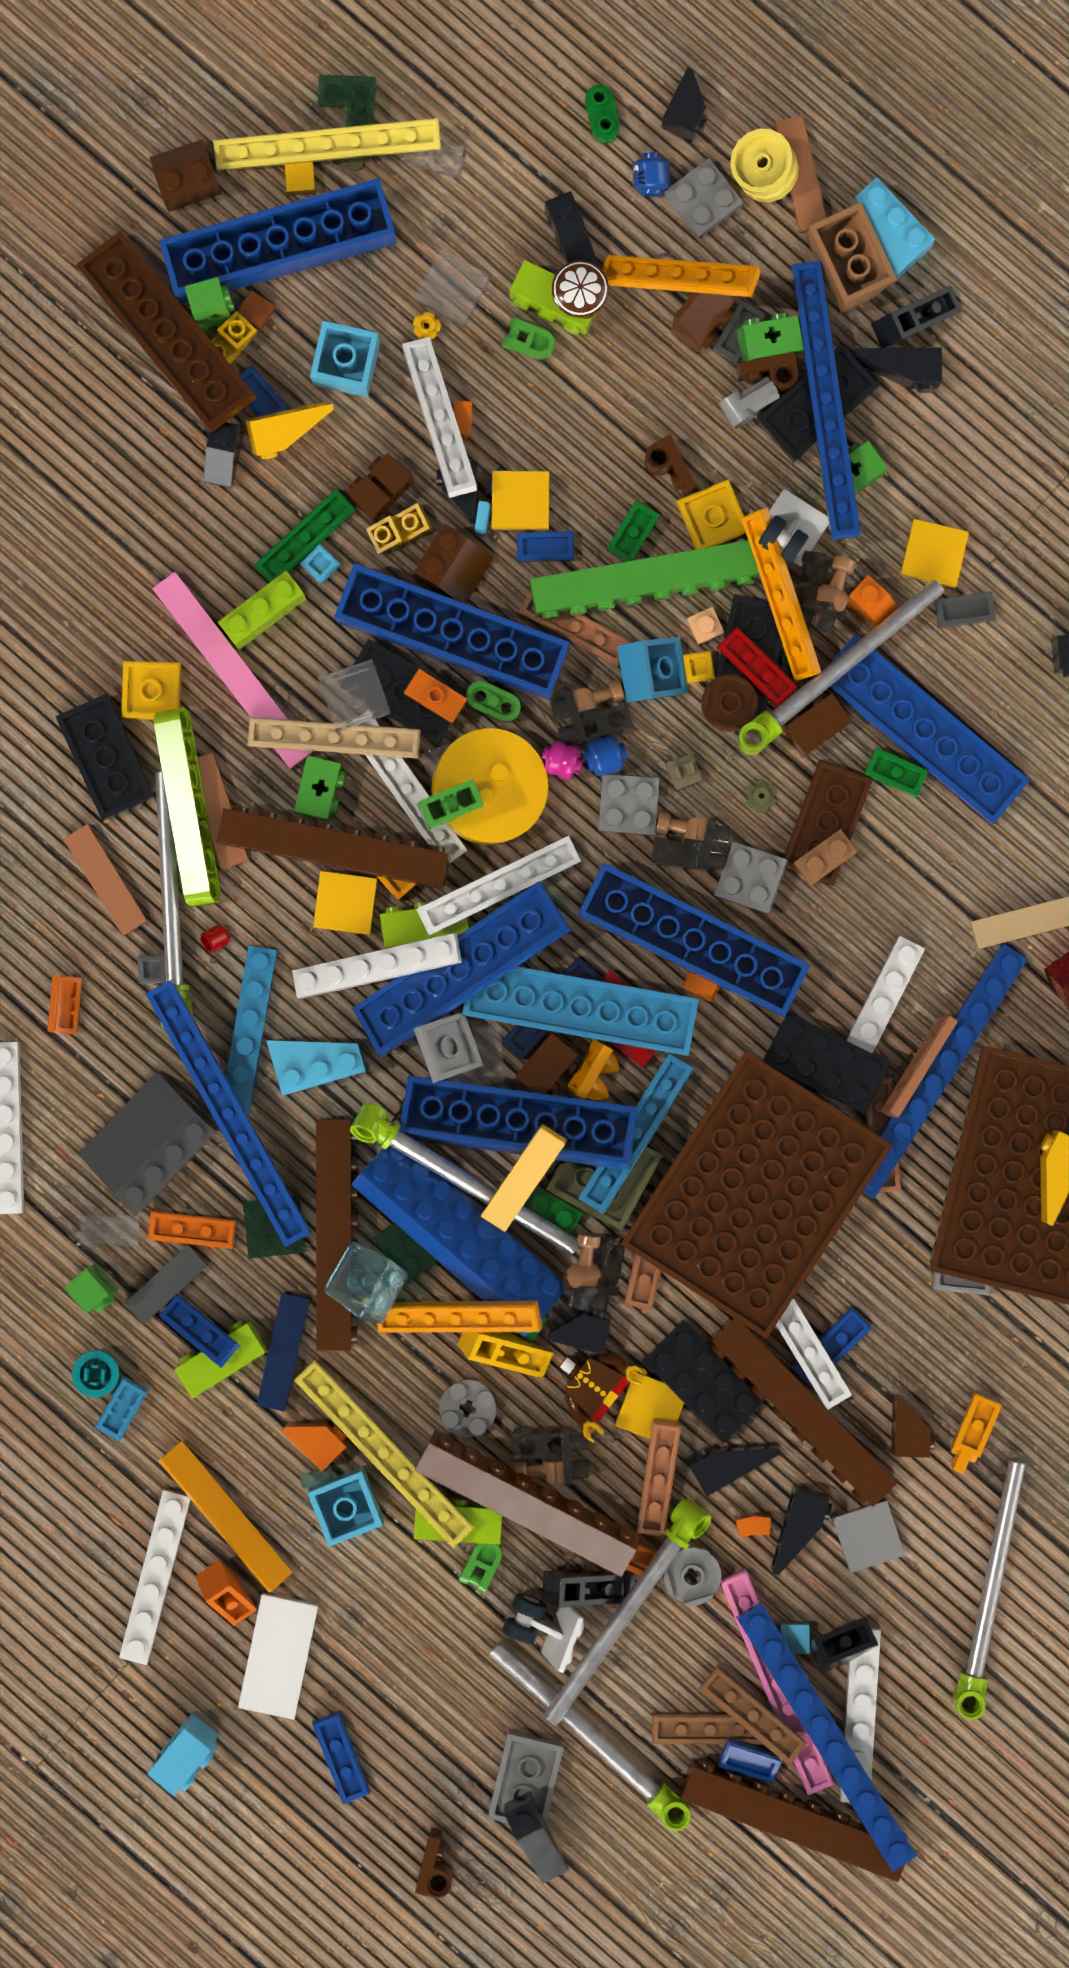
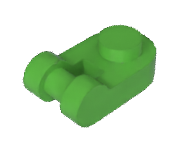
M517 318L511 319L508 326L510 331L508 336L504 337L501 344L502 347L538 360L547 359L554 351L555 341L549 331ZM521 333L528 335L526 342L518 340Z
M477 1543L458 1581L464 1584L469 1582L477 1586L476 1590L485 1593L501 1561L502 1551L500 1545ZM475 1566L485 1570L483 1576L473 1572Z

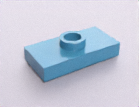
M124 1376L95 1428L120 1442L148 1394L149 1389Z

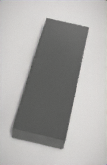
M188 1244L128 1299L125 1304L145 1324L203 1271L208 1264Z

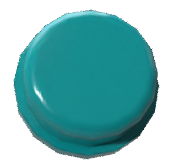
M100 1350L88 1351L81 1355L74 1363L72 1370V1380L76 1389L84 1396L91 1398L104 1397L111 1393L117 1386L120 1377L119 1365L115 1358L109 1353Z

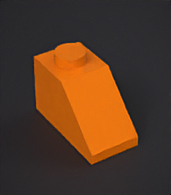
M869 575L848 596L849 604L847 605L872 628H875L899 608L890 594Z
M290 1422L281 1430L321 1471L349 1443L344 1432L336 1424L332 1426L329 1422Z
M220 1560L209 1565L195 1576L206 1603L233 1626L258 1610L235 1574Z

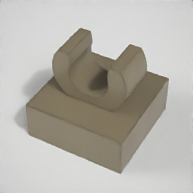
M693 754L665 764L675 791L702 781Z

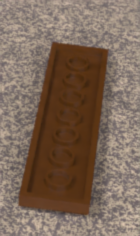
M121 231L76 264L80 273L211 433L256 399L253 391Z

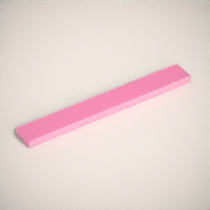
M173 572L152 588L250 717L288 720L176 572ZM275 749L290 770L306 759L307 755L310 756L313 753L312 751Z
M746 1568L721 1578L720 1583L775 1716L807 1742L794 1760L807 1794L810 1795L835 1785L825 1761L736 1618L759 1602Z

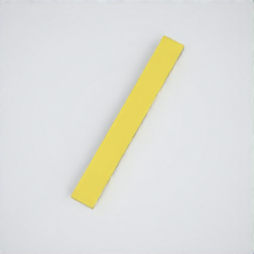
M438 118L213 140L217 171L441 150Z
M315 1360L294 1379L306 1394L453 1548L474 1529V1526L426 1476L415 1471L416 1466Z

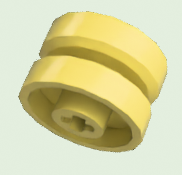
M759 128L744 135L732 151L730 166L733 177L748 197L757 202L771 203L782 199L794 187L798 179L799 165L796 154L782 134L772 129Z

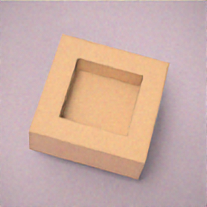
M713 607L686 619L698 646L724 634V630Z

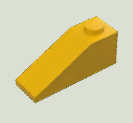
M326 401L245 419L252 453L256 456L261 455V459L277 457L278 451L287 449L333 411V403Z
M1053 1130L1052 1134L1048 1133L1045 1136L1040 1147L1043 1150L1041 1154V1221L1053 1226L1069 1193V1136Z
M462 1332L457 1344L469 1360L539 1378L544 1377L554 1354L547 1348L509 1332Z

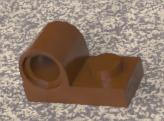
M795 352L738 363L736 370L738 381L746 380V383H756L763 380L764 376H767L775 384L778 394H785L795 385L798 377ZM784 372L789 375L790 381L782 383L777 379L776 374Z
M671 434L648 447L644 465L650 474L660 476L671 471L670 479L676 491L681 489L684 496L695 491L696 484ZM661 454L665 457L666 462L656 465L651 461V456Z
M430 1829L416 1882L415 1894L442 1898L452 1888L453 1872L451 1867L443 1861L436 1860V1858L442 1859L445 1841H441L442 1830ZM435 1875H442L446 1881L442 1884H436L431 1878Z

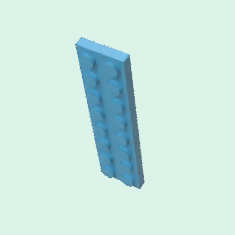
M516 967L465 1001L462 1015L689 1056L699 999Z

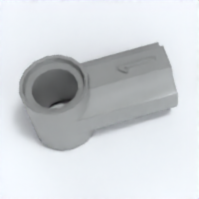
M766 377L743 392L737 391L723 399L719 406L733 429H737L752 420L756 413L775 403L780 396L773 381Z

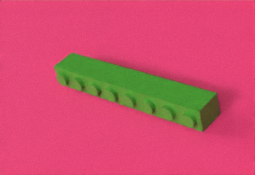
M749 540L532 578L530 579L529 587L535 617H542V620H552L558 618L559 613L570 611V615H580L586 613L587 608L598 607V610H608L614 608L616 603L626 602L628 606L642 603L644 598L654 597L656 601L670 598L672 593L682 592L683 596L698 593L700 588L710 587L711 591L726 588L728 583L738 582V586L754 583L760 574Z

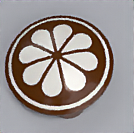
M573 261L564 265L556 273L552 282L554 303L562 312L572 317L584 319L593 317L604 306L609 294V284L604 272L595 264L587 261Z

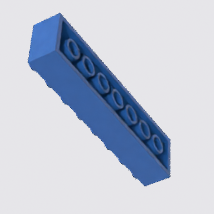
M380 178L159 240L174 295L181 305L189 303L185 286L218 277L221 286L227 285L228 291H232L397 244Z
M355 563L334 616L336 622L549 701L570 646V642Z
M605 863L602 864L577 915L780 1017L786 1016L810 967V964Z
M408 1075L399 1131L414 1140L522 1155L543 1124L567 1140L554 1160L630 1170L638 1111L637 1107L445 1080L433 1083L431 1078Z
M390 1145L387 1149L382 1148L351 1184L483 1301H538L542 1320L569 1287L508 1232H504L482 1218L483 1210L450 1181ZM520 1332V1333L525 1337V1336H526L528 1333H530V1332Z

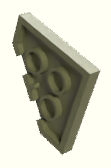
M646 1146L604 1215L578 1199L598 1167L596 1165L575 1162L560 1164L546 1191L622 1232L663 1155Z

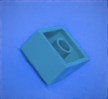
M680 637L644 640L617 646L626 703L688 693Z

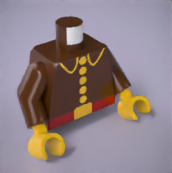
M607 1353L602 1355L596 1354L595 1356L588 1355L582 1364L568 1354L558 1367L570 1377L565 1385V1390L567 1391L565 1401L569 1412L583 1430L584 1437L592 1443H595L591 1438L592 1431L597 1429L600 1434H604L603 1429L597 1424L629 1382L637 1385L642 1384L636 1380L637 1372L647 1375L645 1369L634 1366L620 1355Z

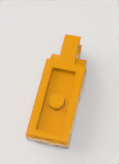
M976 1392L973 1393L952 1442L953 1446L950 1452L955 1455L950 1468L964 1474L969 1461L975 1463L977 1458L981 1457L1002 1407L1001 1403Z

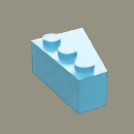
M876 177L855 197L853 205L862 203L898 280L930 251L935 238Z
M266 1040L282 1096L368 1071L360 1044Z

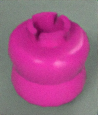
M556 740L553 742L552 747L546 745L541 760L543 763H546L545 770L547 774L558 775L564 780H571L574 773L579 776L585 758L580 757L581 749L579 747L568 746L564 742Z

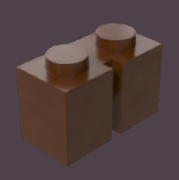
M389 453L383 458L381 456L377 457L369 466L370 473L363 478L359 476L349 486L351 490L348 493L349 499L373 523L414 483L412 476Z
M823 694L809 703L811 709L804 714L799 711L787 721L788 725L783 729L802 758L852 722L833 694L826 698Z
M551 1033L515 1077L534 1093L552 1095L560 1086L556 1081L563 1072L568 1076L577 1066L578 1062L575 1058L578 1054Z

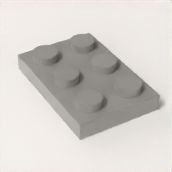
M508 1731L488 1812V1819L508 1823L504 1815V1804L531 1791L545 1821H547L564 1744Z

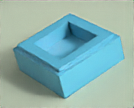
M479 501L475 535H487L491 510L489 502Z
M320 543L300 563L321 585L341 565Z
M780 1623V1634L793 1654H810L809 1623Z

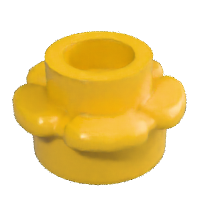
M431 312L417 315L413 321V326H415L414 333L420 339L427 337L434 339L441 329L440 320L436 319L435 315ZM424 324H429V327L425 328Z

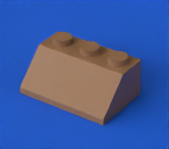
M861 202L808 227L806 239L816 261H821L823 276L841 313L869 301L897 281Z

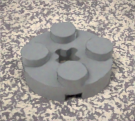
M467 1378L453 1383L444 1391L439 1404L442 1424L450 1432L460 1437L468 1438L482 1435L492 1425L496 1416L497 1405L493 1393L486 1384L476 1379ZM467 1400L472 1401V1406L476 1408L475 1413L470 1412L469 1416L464 1415V1410L460 1409V1404H466Z
M690 1545L687 1550L684 1548L679 1550L663 1573L666 1589L672 1597L684 1604L694 1606L709 1601L715 1595L721 1582V1569L715 1556L705 1547ZM689 1568H693L694 1571H700V1575L696 1576V1582L691 1583L690 1579L684 1578Z

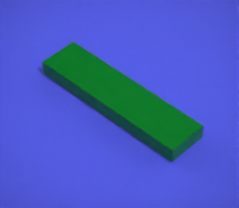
M336 488L268 551L254 567L269 583L285 571L288 573L292 572L319 543L324 542L357 511L356 508Z

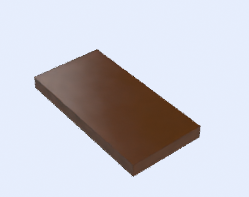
M821 759L818 761L783 858L788 860L786 869L801 874L793 863L840 829L848 840L851 841L871 787L872 778ZM842 864L818 881L834 886Z

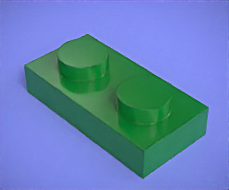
M635 500L606 551L624 562L633 561L658 521L660 514Z
M875 748L863 775L916 798L928 770L879 748Z
M538 1185L523 1205L569 1234L573 1232L583 1215V1212Z

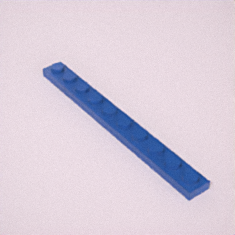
M821 261L792 264L831 541L859 537L861 532Z
M1006 944L1000 945L954 1018L958 1022L899 1118L890 1117L879 1134L880 1137L893 1144V1147L863 1191L872 1199H875L1028 960Z
M169 980L147 992L145 995L284 1246L286 1247L310 1234L311 1230L173 980Z
M758 1602L736 1617L890 1869L895 1871L916 1857L917 1854L762 1603Z

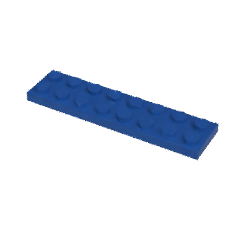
M855 634L833 661L861 638ZM875 650L829 687L832 692L924 769L928 770L931 775L991 825L997 821L1030 781Z
M538 881L457 936L462 963L397 977L353 1007L352 1010L378 1055L384 1057L415 1036L414 1028L439 1020L565 935L571 929L544 885Z

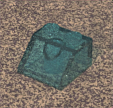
M351 1241L323 1291L362 1321L382 1324L409 1274L391 1259Z

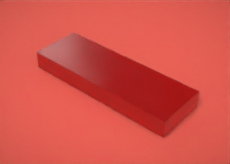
M738 627L717 646V649L776 708L798 688Z

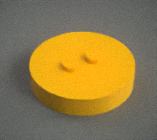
M485 728L469 732L454 741L443 752L435 766L432 777V795L473 779L484 806L481 809L445 823L451 831L467 841L484 845L508 842L530 829L538 820L545 807L548 795V778L544 764L536 750L526 740L512 732L495 728Z

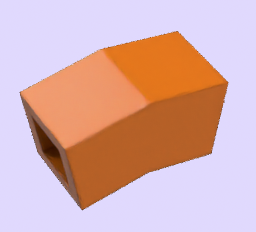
M454 401L456 422L462 439L467 440L472 426V401Z
M688 972L681 988L713 1003L720 986L692 972Z
M749 1513L734 1517L740 1538L751 1535L770 1536V1514Z

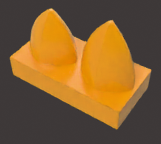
M593 1039L565 1089L584 1100L585 1098L590 1100L608 1099L610 1097L608 1089L598 1075L600 1073L610 1074L619 1071V1064L617 1058L612 1053L613 1050Z

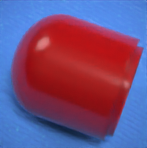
M215 925L201 933L200 939L205 949L210 953H214L229 943L230 935L225 927Z

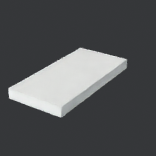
M262 1593L238 1708L295 1719L319 1604Z

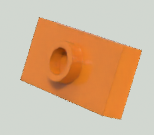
M418 669L404 692L406 696L451 724L454 723L468 701L467 698L421 669Z
M53 975L47 1032L77 1034L82 977Z

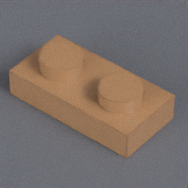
M840 829L793 864L809 886H811L856 854L857 851Z

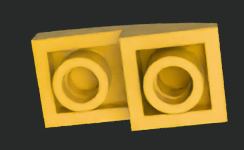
M236 311L217 329V335L211 341L231 364L256 335L257 329Z
M416 503L395 516H388L366 528L377 553L380 555L433 530L422 505Z

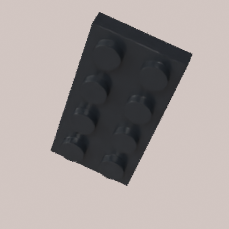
M841 343L834 349L843 417L845 418L877 390L879 384ZM807 374L756 420L793 463L817 443Z
M734 594L724 639L738 627L777 665L782 641L769 602ZM720 653L715 679L724 674L738 675L745 678L758 696V709L754 717L759 716L763 711L767 710L769 700Z
M368 639L340 689L406 728L420 729V736L437 746L440 745L451 726L450 722L404 694L420 668ZM437 679L438 681H440L441 683L445 684L446 686H448V687L451 688L452 690L456 691V692L459 693L460 695H462V696H464L465 698H467V696H466L465 694L461 693L460 691L454 689L453 687L449 686L448 684H446V683L442 682L441 680Z
M108 693L55 716L102 821L155 798Z
M787 1012L763 1059L765 1063L779 1072L864 1115L891 1065L890 1062L790 1012Z
M681 1320L642 1360L721 1443H725L763 1404V1401L684 1320Z

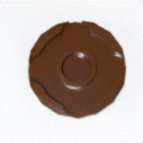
M724 674L719 676L706 686L701 697V710L705 720L713 728L723 732H735L742 729L744 725L754 719L758 709L756 691L745 678L738 675Z

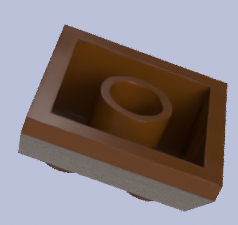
M203 139L149 157L168 212L221 194Z
M693 292L674 316L671 334L697 354L703 347L708 349L717 337L714 332L720 325L725 327L733 317L734 300L730 295Z
M443 523L415 569L414 574L417 580L442 595L467 604L493 558L468 537Z

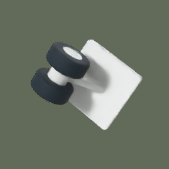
M783 490L769 511L772 520L758 543L763 545L764 549L769 550L767 546L769 541L772 544L778 540L782 550L781 556L785 559V562L789 565L794 563L801 567L827 528L829 521L826 515L789 491Z
M517 1593L512 1602V1608L518 1612L516 1618L509 1617L505 1620L502 1628L503 1633L514 1640L527 1644L535 1642L538 1634L537 1629L547 1633L548 1635L541 1652L557 1671L563 1673L566 1665L572 1660L573 1646L576 1638L583 1631V1617L574 1607H558L553 1622L543 1620L547 1605L533 1596Z

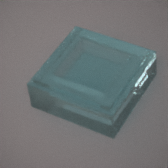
M327 1466L323 1471L317 1469L303 1473L300 1477L302 1488L307 1489L329 1482L332 1477L330 1466Z

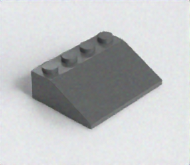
M156 1072L78 1155L114 1196L134 1215H137L154 1200L219 1132V1129L159 1072Z

